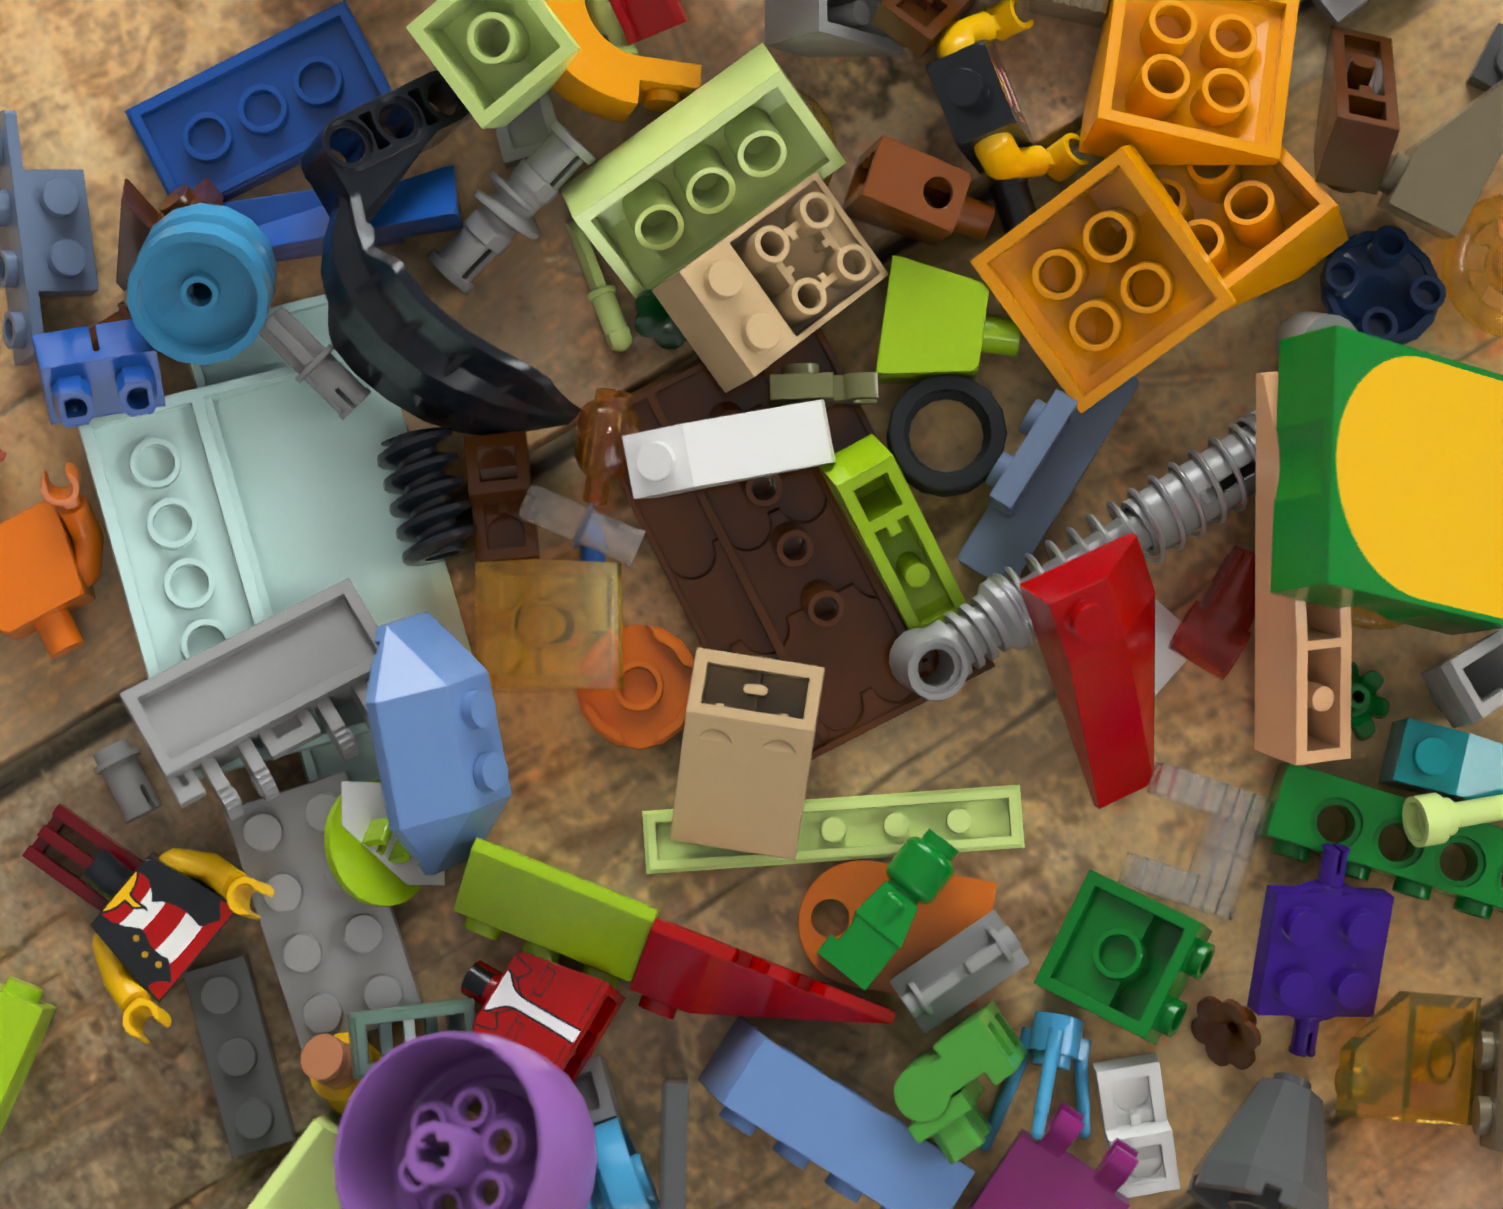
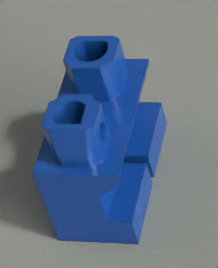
M132 319L95 325L98 351L93 350L88 326L31 335L41 390L47 405L51 425L62 423L66 428L88 425L91 419L120 413H127L130 417L153 414L156 407L166 406L157 350L153 349L137 331Z

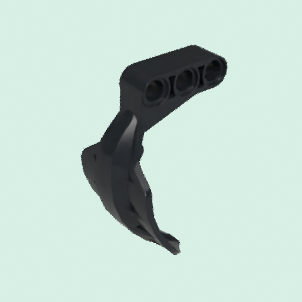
M438 70L431 71L332 119L305 150L301 158V169L305 179L311 184L330 217L323 240L320 272L325 296L328 301L329 336L337 353L354 374L385 399L422 421L443 428H451L455 432L489 435L525 430L534 431L571 423L577 418L581 408L570 402L556 388L550 378L526 362L498 349L465 329L431 301L411 276L402 261L393 255L379 250L374 245L375 230L369 223L418 155L444 141L470 113ZM430 103L434 104L441 113L436 111ZM381 125L389 129L394 137L388 135ZM331 149L338 151L345 158L346 162L338 159Z

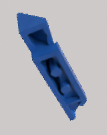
M454 165L401 180L369 223L375 230L374 245L376 247L405 243L404 237L458 230L463 227ZM314 189L223 203V206H228L253 220L270 240L277 262L322 255L323 240L330 217Z

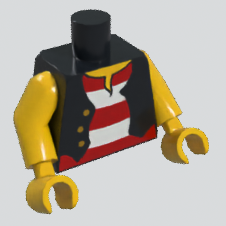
M1002 0L987 8L986 12L982 11L952 22L935 43L938 60L926 65L954 140L960 151L978 173L983 174L986 172L989 177L995 180L1041 177L1047 173L1055 181L1062 182L1088 165L1089 159H1078L1070 150L1079 143L1080 137L1077 134L1067 133L1046 149L1035 145L996 45L993 42L995 38L999 41H1005L1033 26V19L1024 23L1015 14L1014 4L1022 0Z
M172 848L160 855L153 851L139 868L133 872L104 849L81 875L80 879L109 902L90 924L96 932L91 946L104 986L124 1014L123 1026L125 1031L143 1044H149V1039L143 1033V1026L148 1018L154 1016L160 1024L168 1028L172 1022L170 1015L153 1003L151 997L160 1003L235 913L253 920H259L261 916L254 913L250 908L251 896L254 892L258 891L273 897L275 894L274 888L269 884L248 877L244 872L213 852Z

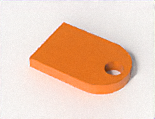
M854 860L838 864L822 873L811 884L803 897L798 915V931L802 947L812 964L822 974L835 982L861 988L817 953L828 937L822 936L814 929L811 920L813 909L819 902L826 899L839 901L848 912L847 929L852 923L855 911L884 881H888L889 878L886 875L887 863ZM953 875L930 904L919 903L917 905V912L901 949L899 948L867 989L897 994L889 982L890 979L993 910L997 882ZM846 929L841 934L834 937L836 939H839L842 936V934L846 931ZM978 999L966 1007L977 1008Z

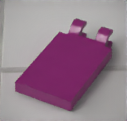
M1062 1102L1046 1126L1041 1139L1035 1140L1029 1132L1023 1128L1020 1130L968 1209H1128L1130 1207V1199L1117 1190L1126 1182L1137 1166L1139 1160L1136 1157L1139 1153L1119 1138H1116L1096 1169L1070 1154L1066 1150L1072 1145L1084 1127V1123H1082L1084 1115Z

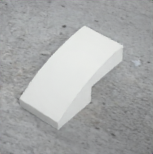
M1152 1052L1092 1063L1107 1150L1114 1140L1119 1138L1139 1153L1136 1157L1139 1160L1137 1166L1117 1191L1127 1198L1180 1189L1173 1132L1167 1119L1160 1063L1156 1053Z

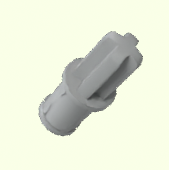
M281 307L266 319L259 335L299 374L295 380L298 383L305 380L339 414L342 420L371 393L331 354L334 347L329 344L325 348L287 309Z

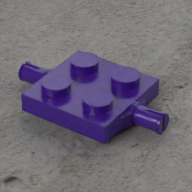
M1324 843L1322 845L1323 852L1318 879L1297 886L1267 885L1247 1006L1257 1015L1293 1017L1294 1024L1288 1051L1301 1057H1306V1055L1313 1057L1316 1055L1315 1049L1321 1021L1334 1017H1374L1394 896L1383 888H1354L1344 883L1350 848L1337 843H1332V845Z

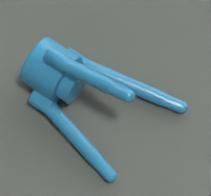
M1035 1011L1032 1028L1022 1027L1020 1041L1027 1049L1028 1054L1017 1071L1008 1076L1004 1081L988 1119L993 1129L985 1136V1142L979 1146L982 1151L990 1150L1032 1053V1064L1042 1067L1033 1113L1032 1138L1039 1140L1043 1137L1056 1070L1070 1071L1071 1060H1074L1076 1111L1084 1115L1082 1120L1084 1127L1079 1136L1082 1139L1090 1137L1091 1109L1088 1059L1092 1041L1082 1038L1083 1020L1057 1013Z

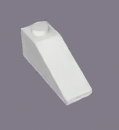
M822 399L683 423L622 436L634 499L660 498L836 462L825 402Z

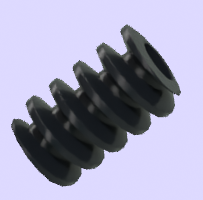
M433 427L414 430L387 439L381 443V446L388 448L378 455V466L384 470L395 471L384 479V490L391 494L402 495L390 504V514L397 518L409 519L396 529V537L402 542L416 543L402 554L403 563L408 566L434 564L466 555L475 550L474 548L463 547L462 541L478 531L477 525L457 523L456 516L471 507L470 500L451 499L450 497L451 491L465 483L464 476L445 475L443 468L459 458L458 452L438 451L437 444L453 434L451 428Z

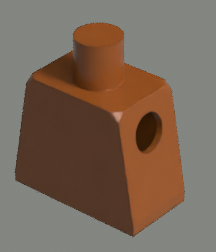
M884 135L859 157L842 205L849 218L930 245L938 244L951 235L953 231L983 241L995 213V206L966 195L972 178L968 171ZM924 195L930 199L933 207L926 202Z

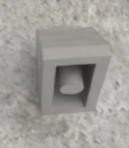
M765 0V46L805 57H896L904 54V47L895 43L887 33L870 22L883 0Z

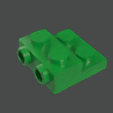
M1090 869L1035 978L1034 984L1157 1045L1162 1034L1172 1037L1183 1021L1187 1003L1179 998L1190 976L1197 980L1201 979L1212 962L1215 945L1208 942L1212 931L1203 923Z

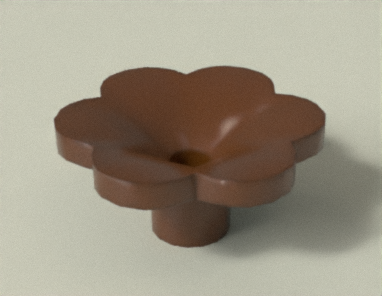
M1207 996L1200 1000L1197 1004L1198 1017L1192 1021L1191 1030L1195 1038L1205 1045L1206 1053L1210 1060L1219 1066H1227L1231 1063L1234 1067L1241 1070L1249 1068L1256 1059L1255 1049L1261 1044V1034L1256 1027L1257 1019L1253 1011L1233 999L1221 1002L1213 996Z

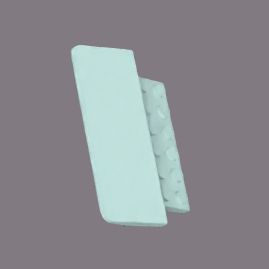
M325 294L269 309L267 318L281 307L287 309L325 348L329 344L332 345L328 330V301ZM258 334L254 343L233 359L209 365L188 363L195 389L164 396L166 406L156 407L153 414L130 417L127 413L96 417L91 419L88 425L77 426L147 679L347 578L351 580L377 626L419 612H429L472 654L445 561L423 566H408L402 560L403 552L416 543L402 542L396 537V529L409 519L397 518L390 514V504L402 495L391 494L384 490V479L395 471L384 470L377 463L378 455L388 448L381 446V443L387 439L407 433L401 408L385 399L354 374L335 349L331 354L365 388L371 391L344 420L305 380L298 383L295 378L299 374ZM353 699L336 707L338 714L345 726L352 732L357 743L358 755L347 761L343 760L342 756H340L314 709L310 711L321 730L322 736L286 754L299 753L307 783L345 770L349 771L352 782L380 780L372 734ZM261 739L253 740L252 742L263 761L272 760ZM239 757L220 768L225 773L245 766ZM200 768L194 771L198 779L205 778Z

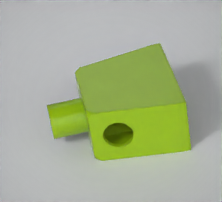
M892 255L875 372L878 373V383H917L926 377L942 374H953L975 380L981 352L1017 357L1021 331L1011 318L986 315L989 287L986 283L902 256Z

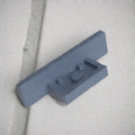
M2 110L0 112V287L5 288L8 308L3 318V338L6 347L13 349L15 365L28 366L36 361L31 335L44 333L40 297L91 296L99 290L84 170H23L15 110Z
M1133 376L1082 414L1077 409L1078 401L1068 396L1063 389L1061 391L1056 389L1047 404L1040 399L1034 402L1018 430L1026 435V438L1014 457L1005 451L1002 453L985 481L986 485L993 488L989 495V506L958 554V561L962 565L985 579L992 577L993 573L1001 574L1006 578L1004 566L1011 567L1018 577L1021 575L1027 565L1024 558L1025 553L1033 555L1137 390L1139 385L1137 378Z

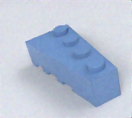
M741 1016L737 1017L698 1078L705 1088L724 1105L719 1114L721 1118L749 1136H752L757 1127L775 1137L777 1141L772 1149L803 1170L810 1160L830 1172L824 1182L855 1203L858 1202L862 1194H865L881 1204L880 1209H952L975 1173L974 1170L961 1160L951 1165L940 1147L927 1138L918 1144L907 1129V1124L888 1112L883 1113L877 1109L875 1104L841 1081L828 1078L822 1070L787 1046H778L760 1032L758 1027Z

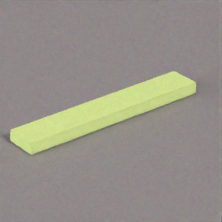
M1020 785L807 799L804 802L795 860L669 840L673 809L642 811L646 874L894 857L910 837L917 836L922 838L928 829L937 833L959 853L1025 848Z

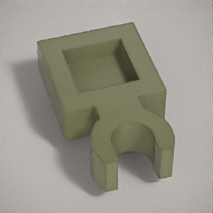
M815 363L786 364L782 366V374H770V408L821 399L824 400L826 408L833 407V404H877V399L879 398L878 373L859 372L833 375V372L820 373L819 364Z

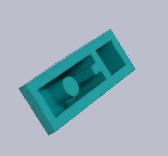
M1411 718L1392 722L1378 783L1421 794L1438 793L1442 798L1449 797L1453 802L1503 794V744L1471 733Z

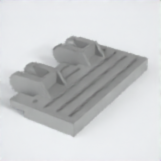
M347 578L120 693L126 711L180 807L184 808L206 796V792L194 772L200 768L228 819L232 821L243 815L241 799L235 788L230 786L220 768L239 757L251 777L250 779L255 790L266 802L280 796L273 777L252 741L260 738L271 759L274 761L317 739L322 735L321 730L310 713L313 709L343 760L347 761L358 755L356 740L350 729L345 726L336 707L353 699L371 732L366 708L368 690L366 682L369 681L371 664L378 649L375 643L377 624L351 580Z

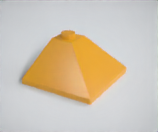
M1109 0L1086 94L1078 152L1107 158L1120 147L1133 144L1148 165H1276L1280 160L1299 0Z
M1133 144L1120 147L970 261L1064 392L1078 401L1077 409L1081 414L1236 302L1172 197Z
M1281 146L1280 160L1276 165H1148L1172 197L1235 298L1236 302L1224 311L1300 278L1349 240L1338 204L1315 182L1310 174L1283 146Z

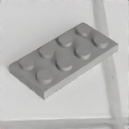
M348 770L280 791V796L268 802L261 797L242 803L243 815L232 821L226 816L243 872L250 878L271 885L275 891L273 897L256 891L252 895L257 914L261 916L259 921L301 1050L316 1035L349 1033L348 1013L423 1003L393 907H372L353 899L337 883L327 862L324 847L326 820L332 805L341 795V781L352 782ZM378 1024L366 1025L367 1031L377 1029Z

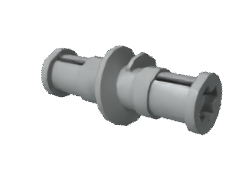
M555 120L549 126L553 132L527 160L523 158L518 163L507 181L490 170L487 176L496 192L491 196L476 190L474 192L475 197L484 205L474 210L464 221L465 225L440 252L433 249L427 255L432 264L464 293L469 294L474 289V285L471 283L474 278L496 255H502L511 245L512 238L517 233L533 240L541 236V230L534 215L543 206L549 205L560 193L558 190L584 162L590 166L596 160V157L559 121Z

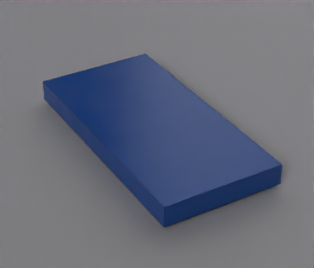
M343 0L131 107L125 113L168 196L183 185H188L192 189L208 178L222 193L224 203L300 165L301 158L307 147L332 119L390 92L392 89L346 0Z

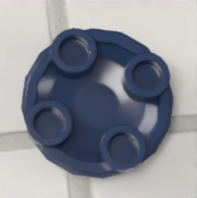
M1383 226L1377 231H1364L1348 237V241L1327 256L1320 275L1321 301L1327 313L1340 315L1349 320L1356 330L1361 333L1401 345L1417 340L1434 322L1438 308L1444 303L1446 297L1445 286L1439 279L1430 258L1409 240L1407 234L1402 229L1395 226Z

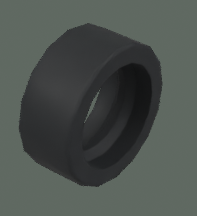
M942 374L926 377L905 390L892 409L886 441L888 450L894 456L908 484L921 493L945 498L967 494L986 481L992 468L1004 452L1007 429L1003 410L988 389L968 377ZM945 399L961 402L973 410L981 422L984 436L981 451L975 460L961 470L947 473L932 470L921 463L911 449L909 438L911 422L919 410L931 402Z

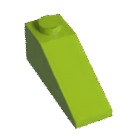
M871 433L835 453V463L818 467L843 516L907 629L927 627L937 620H941L946 624L944 616L949 612H955L958 615L957 607L966 603L894 456Z

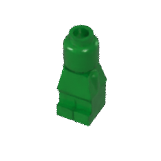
M928 829L922 838L917 836L910 837L887 865L886 875L889 878L888 881H884L855 911L852 923L842 936L836 939L830 934L817 953L865 991L899 948L901 949L917 912V905L919 903L930 904L951 879L955 872L954 865L951 862L959 851L931 829Z

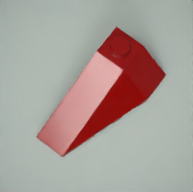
M1131 532L1019 584L1093 804L1098 809L1154 783L1155 589L1138 537Z
M660 917L655 918L629 989L642 995L638 1004L639 1007L672 1020L677 1009L691 1014L893 1024L897 1013L893 1009Z

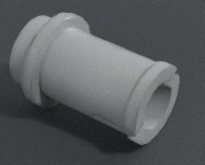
M127 738L117 741L93 754V758L98 765L93 771L95 775L103 774L124 815L123 819L126 824L145 816L163 805L161 800L157 798L136 757L141 753L139 747L132 748Z

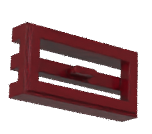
M58 804L52 813L53 817L47 825H43L37 834L38 838L33 845L28 846L22 856L101 912L109 902L80 879V877L45 853L49 846L52 845L85 870L95 860V858L59 834L64 825L66 824L101 850L106 849L133 872L144 861L64 804Z

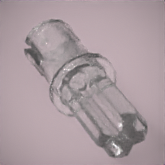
M532 485L529 488L519 512L522 520L571 540V548L577 549L580 544L605 556L621 561L628 567H631L646 533L641 528L639 530L594 510L596 503L590 501L587 507L539 485Z

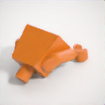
M67 462L65 467L66 475L71 482L70 485L66 487L53 485L49 480V474L44 470L40 489L45 500L0 524V634L4 633L8 637L19 640L37 631L51 659L62 657L85 643L71 613L95 599L92 585L100 578L102 569L104 534L86 496L79 494L80 470L75 464Z

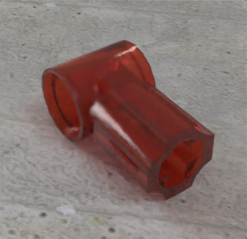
M1237 545L1232 547L1213 577L1212 583L1200 602L1196 600L1168 645L1170 650L1220 680H1223L1230 672L1251 636V632L1248 629L1255 619V553L1253 551H1248Z

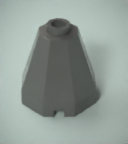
M1277 1072L1273 1078H1261L1193 1169L1186 1193L1206 1209H1328L1323 1100L1310 1090L1311 1083L1300 1076L1286 1072Z

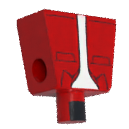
M522 951L517 952L513 956L504 973L482 960L477 961L468 970L461 985L462 994L469 998H474V1001L483 1006L473 1022L472 1029L476 1033L501 1036L537 1051L565 1072L574 1084L625 1000L622 994L601 979Z

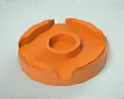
M635 624L611 629L591 644L579 663L576 692L580 711L598 735L616 746L642 750L664 745L684 731L695 659L680 639L661 627Z

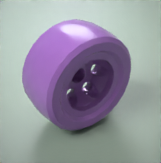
M463 1031L439 1032L413 1038L389 1051L370 1068L349 1098L338 1127L334 1153L335 1185L342 1209H447L443 1201L449 1195L454 1196L457 1202V1209H587L593 1193L597 1166L594 1126L585 1100L569 1076L547 1057L530 1048L501 1036ZM481 1101L482 1112L478 1119L471 1122L467 1116V1109ZM507 1130L512 1136V1146L508 1153L501 1156L496 1149V1141L499 1135ZM495 1180L499 1186V1197L495 1203L489 1206L484 1200V1189L487 1183Z

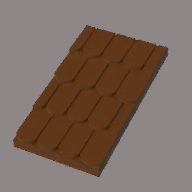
M820 327L754 378L727 393L722 390L702 360L698 359L672 372L670 375L664 376L616 400V402L585 416L704 649L825 668L811 760L929 701V699L916 694L900 684L892 674L889 665L890 650L894 641L908 629L843 516L819 467L815 466L660 498L634 499L622 436L683 423L769 409L770 374H782V366L786 364L815 363L819 364L820 373L833 372V375H845ZM833 404V407L826 408L834 454L871 433L877 438L861 405ZM937 649L928 651L921 657L918 664V673L921 678L935 671L939 662ZM985 657L986 665L980 669H976L971 664L973 673L967 676L966 681L995 667L993 660Z

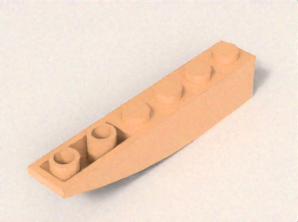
M1279 371L1256 373L1254 750L1297 766L1351 758V607L1332 608L1270 593L1273 507L1280 469V451L1276 429Z

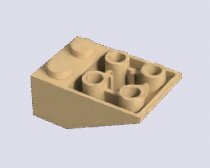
M816 171L662 282L652 292L722 390L727 393L754 378L888 276L889 273Z
M696 648L669 840L791 860L796 859L824 683V667Z

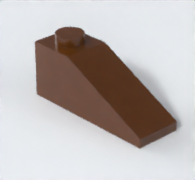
M1332 25L1328 35L1314 142L1315 182L1326 184L1329 188L1341 193L1360 191L1377 195L1400 132L1392 38Z

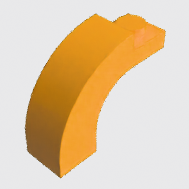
M545 0L581 48L552 87L558 94L578 108L607 120L625 123L638 105V102H644V107L651 111L667 112L701 87L702 65L644 57L625 52L611 44L599 33L589 17L585 0Z

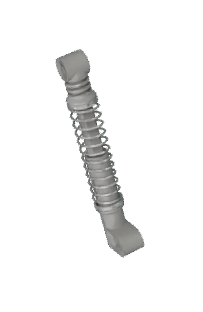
M1299 311L1291 314L1281 324L1277 333L1276 349L1279 355L1280 339L1334 325L1357 330L1349 320L1340 315L1315 311ZM1256 409L1237 418L1236 424L1229 423V435L1221 440L1217 437L1209 436V447L1201 453L1194 449H1188L1189 460L1178 466L1174 462H1168V474L1160 479L1156 476L1148 475V486L1139 492L1133 488H1127L1128 499L1121 503V509L1115 502L1107 501L1106 507L1112 521L1104 527L1094 515L1087 514L1086 522L1092 532L1090 536L1082 539L1073 528L1066 527V536L1072 546L1062 553L1053 541L1046 540L1045 547L1052 559L1041 566L1032 554L1025 553V562L1031 573L1021 580L1011 567L1004 566L1006 578L1001 574L993 573L992 577H988L987 580L979 584L977 595L971 598V606L963 603L957 607L958 615L955 612H949L944 616L946 624L941 620H937L927 627H915L904 631L894 641L890 650L889 665L893 676L900 684L929 700H944L954 696L963 687L967 676L973 673L971 664L976 669H980L986 665L985 657L989 660L999 657L998 648L1002 652H1006L1011 648L1024 650L1030 645L1033 646L1034 642H1038L1019 584L1131 532L1137 535L1144 558L1153 563L1164 562L1167 548L1183 550L1187 540L1186 536L1203 537L1208 522L1218 525L1225 523L1228 509L1238 512L1245 510L1248 496L1255 498ZM1242 501L1241 505L1235 506L1237 503ZM1222 514L1221 518L1215 519L1217 516ZM1202 527L1201 531L1195 532V530ZM1159 553H1161L1160 557H1153L1154 555H1158ZM937 649L939 662L935 671L921 678L918 673V664L921 657L926 652Z

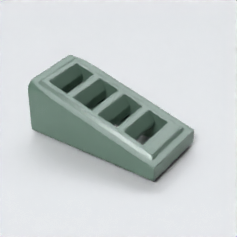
M462 997L348 1013L347 1021L353 1079L363 1078L366 1072L378 1062H370L366 1025L378 1024L382 1058L394 1049L391 1022L401 1021L403 1044L416 1038L414 1019H424L425 1035L438 1033L437 1016L446 1015L447 1032H475L472 1029L473 1022L476 1019L474 998Z

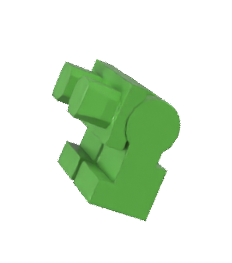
M993 1000L949 1028L933 1046L934 1048L921 1052L911 1062L895 1084L894 1098L897 1107L907 1118L913 1120L907 1129L918 1144L932 1136L951 1165L981 1146L986 1140L985 1136L993 1129L976 1104L985 1090L977 1077L986 1072L992 1083L996 1085L1016 1072L1028 1054L1027 1049Z

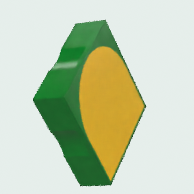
M1338 325L1280 339L1276 426L1280 451V469L1273 507L1270 593L1332 608H1364L1385 617L1389 621L1449 635L1503 628V375Z

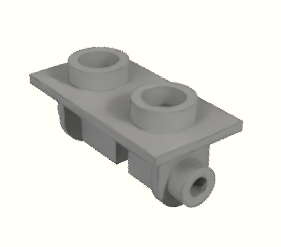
M994 909L890 979L889 982L923 1033L926 1034L1031 962L1022 951V946L1008 925L1004 924Z

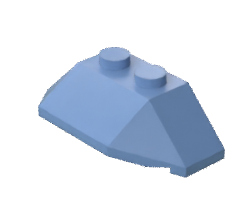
M419 612L377 626L375 643L378 649L371 664L366 708L390 831L405 850L419 862L418 866L425 875H436L469 859L476 837L486 840L512 793L508 778V766L504 757L497 720L496 703L492 693L488 670L429 612Z

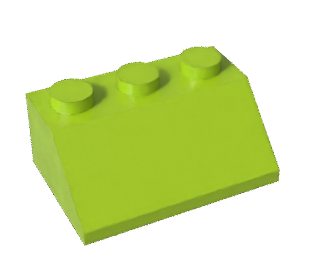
M477 837L471 849L453 911L467 916L463 928L495 941L499 940L502 930L526 940L522 949L523 952L558 964L561 954L582 962L585 965L581 973L601 979L615 989L620 978L629 982L633 981L655 918L660 917L662 912L660 909L489 840Z

